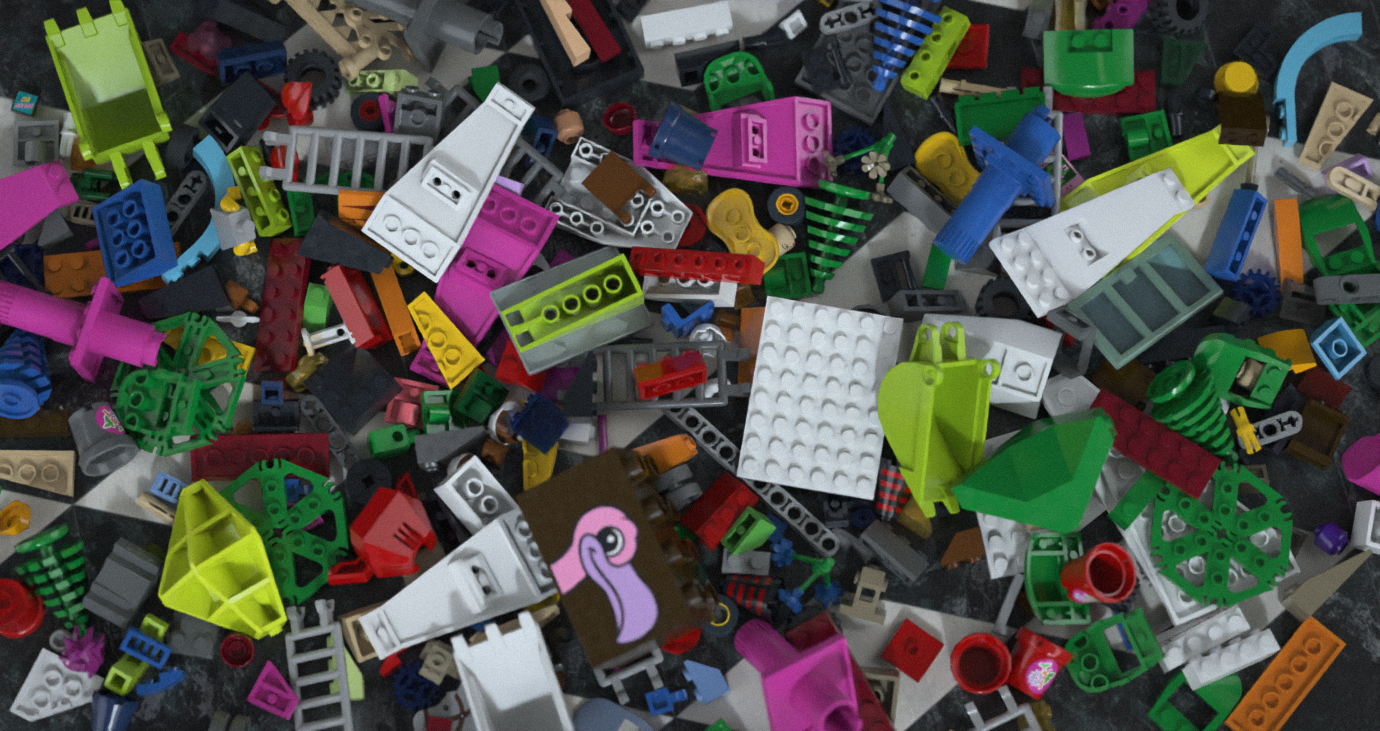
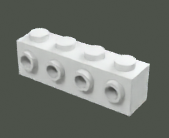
M728 0L640 17L645 49L657 50L668 44L678 46L689 40L699 42L706 40L710 36L725 37L733 32Z
M1260 628L1247 634L1248 638L1244 640L1238 637L1228 642V647L1222 649L1220 645L1208 651L1209 655L1205 657L1199 654L1189 659L1190 664L1182 671L1192 691L1271 657L1279 651L1280 647L1270 628L1261 631Z

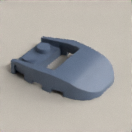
M594 698L585 702L572 719L576 731H618L625 719L644 731H655L630 709L604 698Z

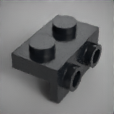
M254 399V424L252 432L295 433V431H298L301 426L300 399H285L283 404H262V399Z

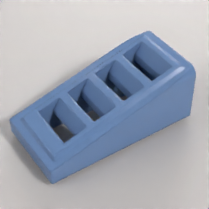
M160 471L150 492L178 506L179 500H177L181 489L190 485ZM167 480L168 482L163 492H161L160 489L164 481ZM173 484L177 485L172 496H169L168 494Z

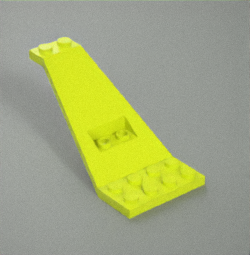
M1219 124L1209 132L1087 179L1061 199L1060 213L1168 168L1172 169L1196 205L1233 171L1256 155V152L1251 146L1218 144L1221 124ZM1189 210L1174 215L1102 279L1142 253Z

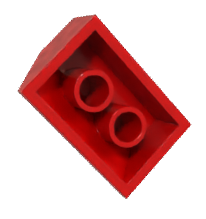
M509 336L496 372V378L499 381L540 394L550 368L529 376Z
M687 350L677 357L666 356L652 364L648 362L641 363L633 369V377L640 400L643 401L707 383V368L699 350L695 352Z
M724 472L678 522L712 553L721 543L720 540L747 507L754 508L759 503V498L742 482Z

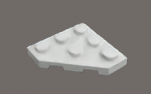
M43 648L9 711L33 722L92 702L93 691L101 690L106 679L96 674L89 679L88 672L78 673L69 670L63 665L62 660L58 659L60 656Z

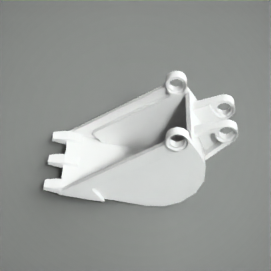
M528 610L518 614L521 628L502 634L494 622L485 626L488 640L468 646L462 634L451 638L455 650L453 655L478 731H576L550 658L552 655L538 622L534 621Z

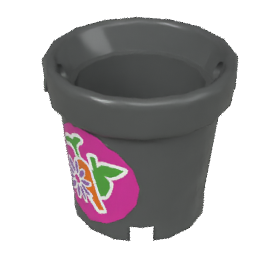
M108 402L91 404L93 409L87 412L83 407L73 413L68 419L80 455L78 464L86 476L94 477L114 472L132 461L139 450L135 439L127 435Z

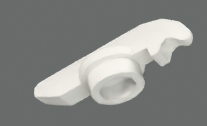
M235 311L231 316H216L217 321L231 322L235 327H243L247 322L254 323L260 321L259 317L247 316L243 311Z

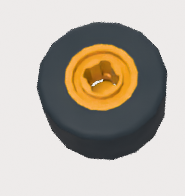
M785 185L776 188L768 197L767 216L774 225L782 223L783 225H789L791 228L796 227L803 221L806 215L807 204H805L803 192L794 186Z

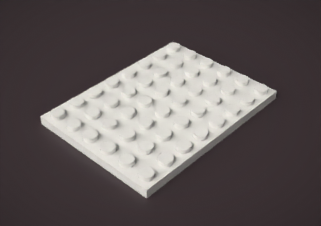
M767 296L736 477L873 500L884 439V432L878 417L877 397L882 380L888 371L896 366L903 319Z

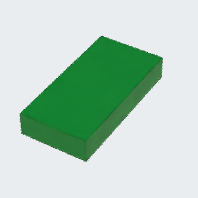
M934 243L931 245L921 287L931 290H944L952 258L947 256Z

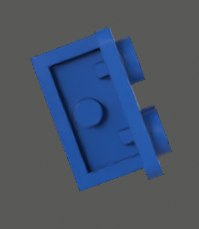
M711 300L682 320L671 304L667 303L661 309L660 317L662 321L660 323L666 332L671 331L676 339H679L681 336L686 338L691 334L695 326L700 323L706 324L713 318L712 314L714 313L715 304Z

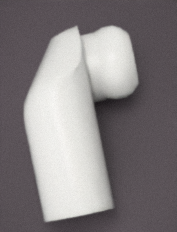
M718 377L707 381L704 387L705 398H712L713 394L718 392ZM727 379V385H731L729 379Z

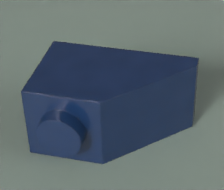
M531 115L522 132V138L548 159L559 131L550 118ZM526 153L522 156V165L524 167L531 168L536 162Z

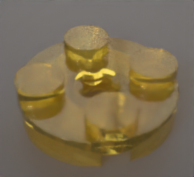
M674 165L672 170L664 173L663 185L668 184L667 189L679 194L691 195V191H698V194H703L707 191L708 174L702 170L693 171L688 170L683 165Z
M317 352L311 357L307 354L299 360L298 364L300 366L288 374L285 380L296 392H300L307 388L303 382L317 368L329 360L321 352Z

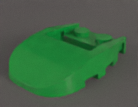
M741 51L733 52L709 64L704 74V84L712 112L721 110L720 106L759 91H762L765 101L775 100L772 84L763 72L761 64L753 55Z
M353 171L339 173L337 186L351 187ZM330 172L315 177V184L328 185ZM362 172L360 188L373 189L375 179L368 173ZM287 191L295 238H305L315 220L310 192ZM335 195L339 213V198L338 195Z
M1325 194L1306 200L1299 206L1302 249L1306 250L1312 266L1319 268L1322 277L1352 275L1375 268V258L1369 230L1357 208L1348 197L1340 194ZM1355 223L1364 245L1322 258L1313 235Z
M1213 333L1204 337L1197 345L1190 360L1195 366V372L1198 369H1208L1212 373L1214 384L1218 390V397L1235 405L1268 410L1271 409V404L1289 369L1292 367L1290 358L1287 357L1285 361L1277 357L1274 350L1256 344L1255 340L1249 338L1245 340L1234 338V335L1226 333ZM1245 356L1265 362L1249 395L1239 396L1230 393L1229 389Z
M166 369L133 371L123 380L120 386L115 409L116 417L124 428L143 434L167 438L194 435L192 426L201 386H205V383L196 378L191 379L183 374L170 372ZM168 384H177L167 428L159 427Z
M1137 608L1134 611L1120 613L1091 623V626L1071 637L1065 646V650L1073 654L1072 659L1066 665L1071 677L1078 687L1087 692H1100L1115 686L1124 685L1166 658L1144 614L1143 608ZM1119 623H1122L1141 664L1125 673L1122 672L1103 632Z
M1184 668L1169 679L1168 684L1156 698L1157 701L1152 709L1146 713L1163 731H1199L1167 701L1183 682L1190 687L1182 671ZM1236 672L1194 690L1218 713L1203 731H1215L1220 727L1240 699L1242 684Z

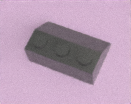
M876 519L860 535L857 543L906 585L911 587L929 566L930 563L927 562L928 557L920 550L915 552L909 546L911 543L904 536L894 534L891 531L893 529L892 526L885 520L880 522Z

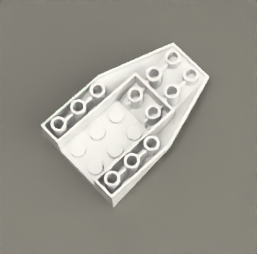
M580 137L571 155V163L560 183L577 199L570 205L555 193L554 196H550L545 206V209L559 215V221L555 227L602 245L626 248L638 246L676 249L693 212L645 167L635 166L633 160L615 153L657 191L652 198H649L642 190L635 195L623 208L632 217V220L625 225L581 184L611 150Z

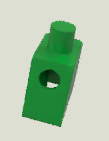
M399 424L370 431L366 443L371 459L382 461L407 453L410 444L415 443L414 436L420 435L419 429L414 428L406 431L405 425Z

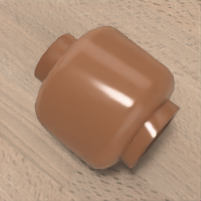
M563 109L557 113V116L552 121L559 131L557 139L565 144L579 141L584 133L580 115L575 111Z

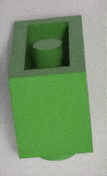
M309 283L303 315V328H306L308 333L327 328L333 299L325 285Z
M748 506L720 542L732 555L736 556L762 546L777 527L764 514Z

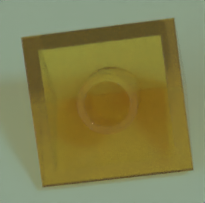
M912 496L900 513L897 522L921 538L927 539L932 533L930 518H926Z

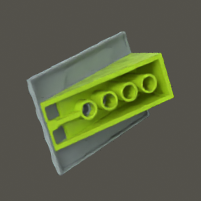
M607 246L489 292L529 376L654 325L644 304V293L624 253L620 255L616 246Z

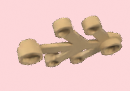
M350 6L345 10V22L349 26L355 27L359 38L358 44L362 48H369L374 39L378 50L377 56L381 60H388L392 54V49L385 45L384 40L402 50V57L406 62L416 63L418 61L408 43L390 33L391 31L404 33L405 26L396 22L374 23L370 19L386 21L388 18L371 11H363L357 6ZM365 28L371 31L372 36L366 33Z

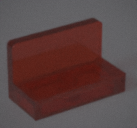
M1317 366L1306 371L1296 388L1313 399L1324 401L1327 404L1326 406L1333 410L1339 409L1345 397L1352 390L1350 386L1340 380H1335L1332 375Z

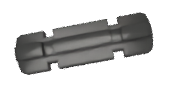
M1279 167L1276 171V178L1285 181L1284 183L1297 193L1300 192L1301 196L1307 200H1310L1315 194L1313 188L1307 187L1306 183L1292 173L1289 174L1285 168Z

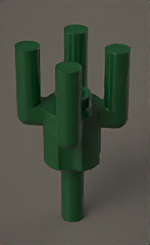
M85 168L83 173L73 172L69 178L77 195H80L82 199L101 203L113 196L111 193L99 192L101 181L119 182L114 171Z

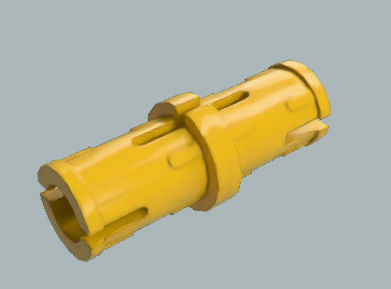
M1237 407L1240 417L1234 408L1230 411V415L1236 424L1237 435L1242 438L1247 453H1254L1251 444H1253L1256 452L1259 451L1261 446L1254 434L1255 428L1253 424H1250L1244 407Z

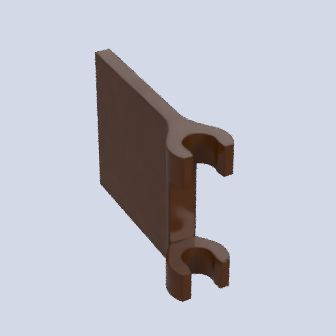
M613 151L581 183L625 225L632 220V217L623 208L640 190L649 198H652L657 193L652 185L645 181Z

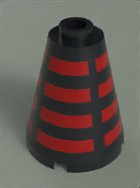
M880 457L875 513L880 514L879 519L892 522L893 518L898 519L911 495V491L898 468L901 466L899 461Z
M729 574L727 578L723 577L720 584L722 595L728 596L739 606L769 623H773L777 619L784 602L780 599L777 591L781 588L784 590L787 588L786 579L781 577Z

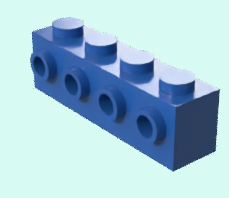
M1234 189L1204 266V270L1215 279L1238 280L1268 202L1256 190Z

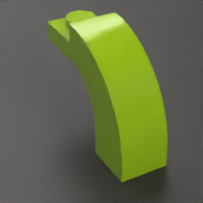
M149 613L145 616L140 630L163 643V637L169 624ZM136 637V638L134 639V641H133V643H132L131 646L134 645V643L136 642V640H137L138 637ZM142 640L137 649L141 651L146 641ZM152 644L149 646L146 652L148 656H150L154 648V645ZM126 652L111 667L104 686L124 697L139 682L151 664Z

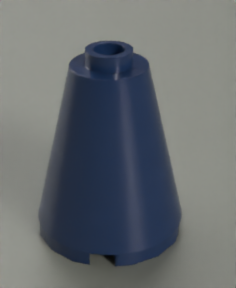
M94 690L92 695L91 731H126L138 708L139 701L129 695L123 697L118 693L110 694L108 690Z

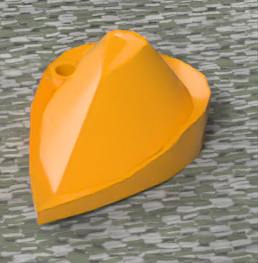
M14 500L0 512V536L18 535L30 528L31 509L28 504Z

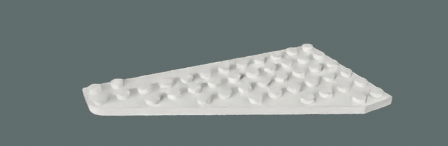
M1059 374L1047 379L1041 399L1051 417L1088 410L1100 389L1082 375L1070 380ZM1110 448L1094 488L1108 513L1113 510L1146 471V469ZM1210 479L1197 500L1210 511L1214 486L1212 479ZM1163 486L1160 492L1168 495L1169 491ZM1153 498L1125 531L1117 524L1116 526L1163 602L1174 627L1215 610L1217 602L1215 599H1210L1209 606L1204 607L1205 597L1203 596V604L1200 606L1157 572L1166 567L1164 565L1161 568L1154 567L1155 564L1161 562V558L1158 555L1150 557L1149 554L1156 549L1158 550V548H1152L1148 551L1154 504ZM1237 500L1235 516L1250 511ZM1167 510L1164 512L1161 536L1165 541H1172L1195 532L1193 528L1171 511ZM1273 528L1246 538L1269 557L1277 558L1279 556L1281 535ZM1224 530L1215 531L1218 534L1217 539H1226ZM1291 550L1288 571L1283 578L1274 574L1273 579L1276 582L1301 572ZM1206 553L1179 563L1176 566L1177 573L1195 587L1203 586ZM1230 560L1228 589L1230 592L1238 593L1257 585L1258 579L1234 560Z

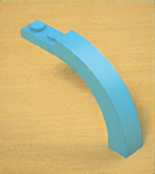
M1361 12L1337 15L1316 24L1299 37L1283 59L1277 71L1272 92V104H1281L1278 107V117L1282 119L1279 138L1283 140V147H1293L1297 141L1295 84L1301 66L1313 53L1327 45L1342 41L1358 40L1362 34Z
M209 134L193 148V157L203 166L211 180L215 194V207L220 206V201L227 193V188L234 187L235 184L224 152ZM211 218L203 235L177 259L178 266L161 275L162 281L167 286L172 282L182 279L184 276L183 272L189 267L191 269L200 262V257L209 262L218 252L221 246L213 218Z

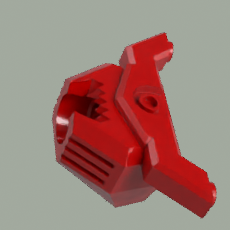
M408 471L397 478L395 490L380 487L351 525V543L358 557L356 560L341 561L337 566L333 565L328 572V582L330 585L368 582L373 574L378 578L413 575L419 571V565L414 564V558L419 547L424 543L433 552L437 540Z

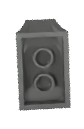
M175 610L170 635L167 639V645L172 648L170 653L214 660L220 626Z

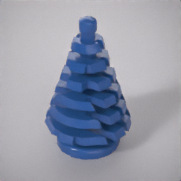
M877 0L899 9L901 12L900 15H896L876 7V15L896 23L895 28L875 22V29L892 35L890 41L874 36L875 44L887 48L885 54L873 50V57L882 60L880 67L873 64V72L878 73L872 84V88L876 91H884L888 77L894 79L897 73L891 71L893 65L903 68L907 63L896 59L898 52L910 57L916 52L901 46L902 41L905 40L919 46L925 41L906 33L907 28L909 27L928 35L934 30L912 21V15L937 24L943 19L917 8L919 0H904V2L898 0ZM927 0V1H930V2H933V3H938L940 0Z
M16 328L5 341V345L0 348V416L11 419H23L34 415L39 406L43 405L45 400H48L52 385L50 384L51 379L49 369L47 368L48 360L46 359L47 355L42 336Z

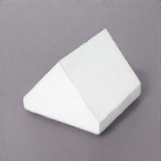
M799 9L778 25L782 30L786 31L789 39H793L808 27Z

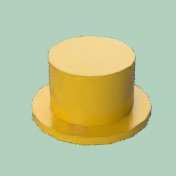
M1236 61L1226 63L1220 67L1214 79V87L1217 93L1218 91L1256 93L1259 83L1255 71L1249 64Z

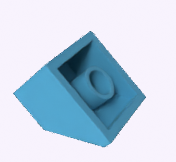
M1342 317L1325 321L1311 334V346L1335 380H1339L1367 354Z

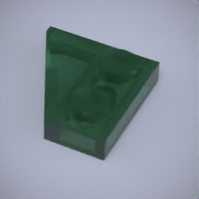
M1164 39L1162 42L1160 84L1182 86L1207 46V42Z

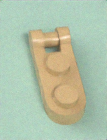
M1334 167L1327 171L1325 180L1331 189L1363 205L1365 209L1376 210L1378 205L1376 201L1380 197V186L1344 167Z

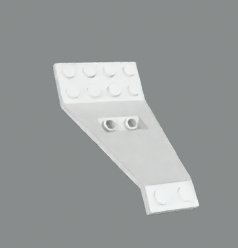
M500 82L496 83L482 105L383 195L361 231L435 283L439 282L463 245L524 125L536 107ZM436 177L441 179V185L435 182ZM455 190L459 191V198L454 196Z
M1168 168L1028 227L992 239L988 245L1037 318L1047 315L1050 310L1066 306L1090 289L1174 215L1191 209L1195 202L1172 169Z
M517 507L491 521L379 608L360 617L359 621L379 659L382 660L406 647L538 603L558 591L520 507ZM472 567L475 568L476 574L472 572ZM482 588L486 589L487 594L483 593Z

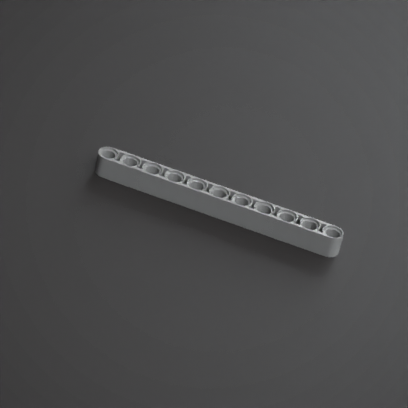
M672 393L665 394L659 397V400L673 399ZM693 407L682 408L677 413L671 412L669 408L659 409L679 428L689 432L695 438L698 445L737 480L742 482L824 557H831L836 554L839 548V540L836 535L779 484L766 482V487L758 489L754 486L753 482L755 480L736 477V467L739 464L741 450ZM689 418H695L699 424L694 428H690L686 425V421ZM707 433H711L715 436V440L712 443H706L702 437ZM727 448L732 451V456L723 458L719 452ZM779 494L783 497V502L781 504H774L771 501V496ZM796 509L800 512L801 516L793 520L789 518L788 511ZM810 524L814 525L818 532L815 535H809L806 533L805 527ZM831 540L835 548L830 551L825 550L822 542Z

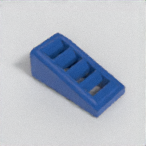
M132 625L129 627L119 649L159 669H162L172 651L171 647ZM133 636L138 637L133 646L129 645ZM144 640L146 641L143 649L140 651L137 648L139 647L141 641ZM152 644L154 645V648L150 656H148L146 652L149 646ZM161 649L163 652L157 661L154 657L157 651Z

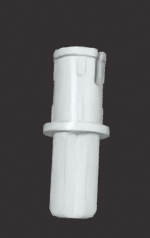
M71 112L64 114V124L59 134L62 137L59 155L66 158L72 156L74 139L78 137Z

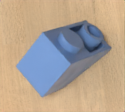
M689 660L683 662L685 668L682 669L686 680L688 682L692 680L696 689L693 690V693L698 702L703 701L706 706L730 693V689L719 669Z

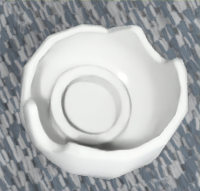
M700 324L696 326L689 338V342L721 340L725 342L726 346L724 334L714 324ZM703 350V355H709L714 358L717 356V350Z

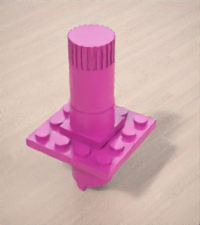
M101 277L100 281L94 284L92 290L94 297L92 302L88 301L87 305L0 280V323L73 346L69 354L70 364L86 382L95 384L104 356L139 367H143L145 364L156 367L158 350L162 340L165 341L167 334L156 331L154 325L119 315L124 298L110 279Z
M763 619L749 620L748 623L746 622L745 625L741 626V629L737 631L738 633L735 636L734 646L737 652L760 673L770 731H860L862 719L858 716L846 637L842 633L799 653Z

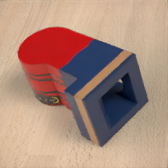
M267 378L261 381L262 404H283L286 398V379Z

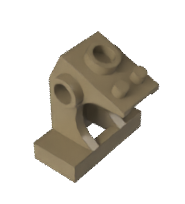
M868 564L866 567L863 566L861 571L857 570L854 584L858 586L854 600L850 601L842 598L838 613L880 625L884 624L886 610L876 608L880 592L886 591L889 579L885 578L886 573L882 572L881 567ZM862 587L876 590L872 602L859 599Z
M430 639L419 656L421 660L425 661L419 674L440 685L445 674L460 681L461 677L453 655L454 648L440 640Z

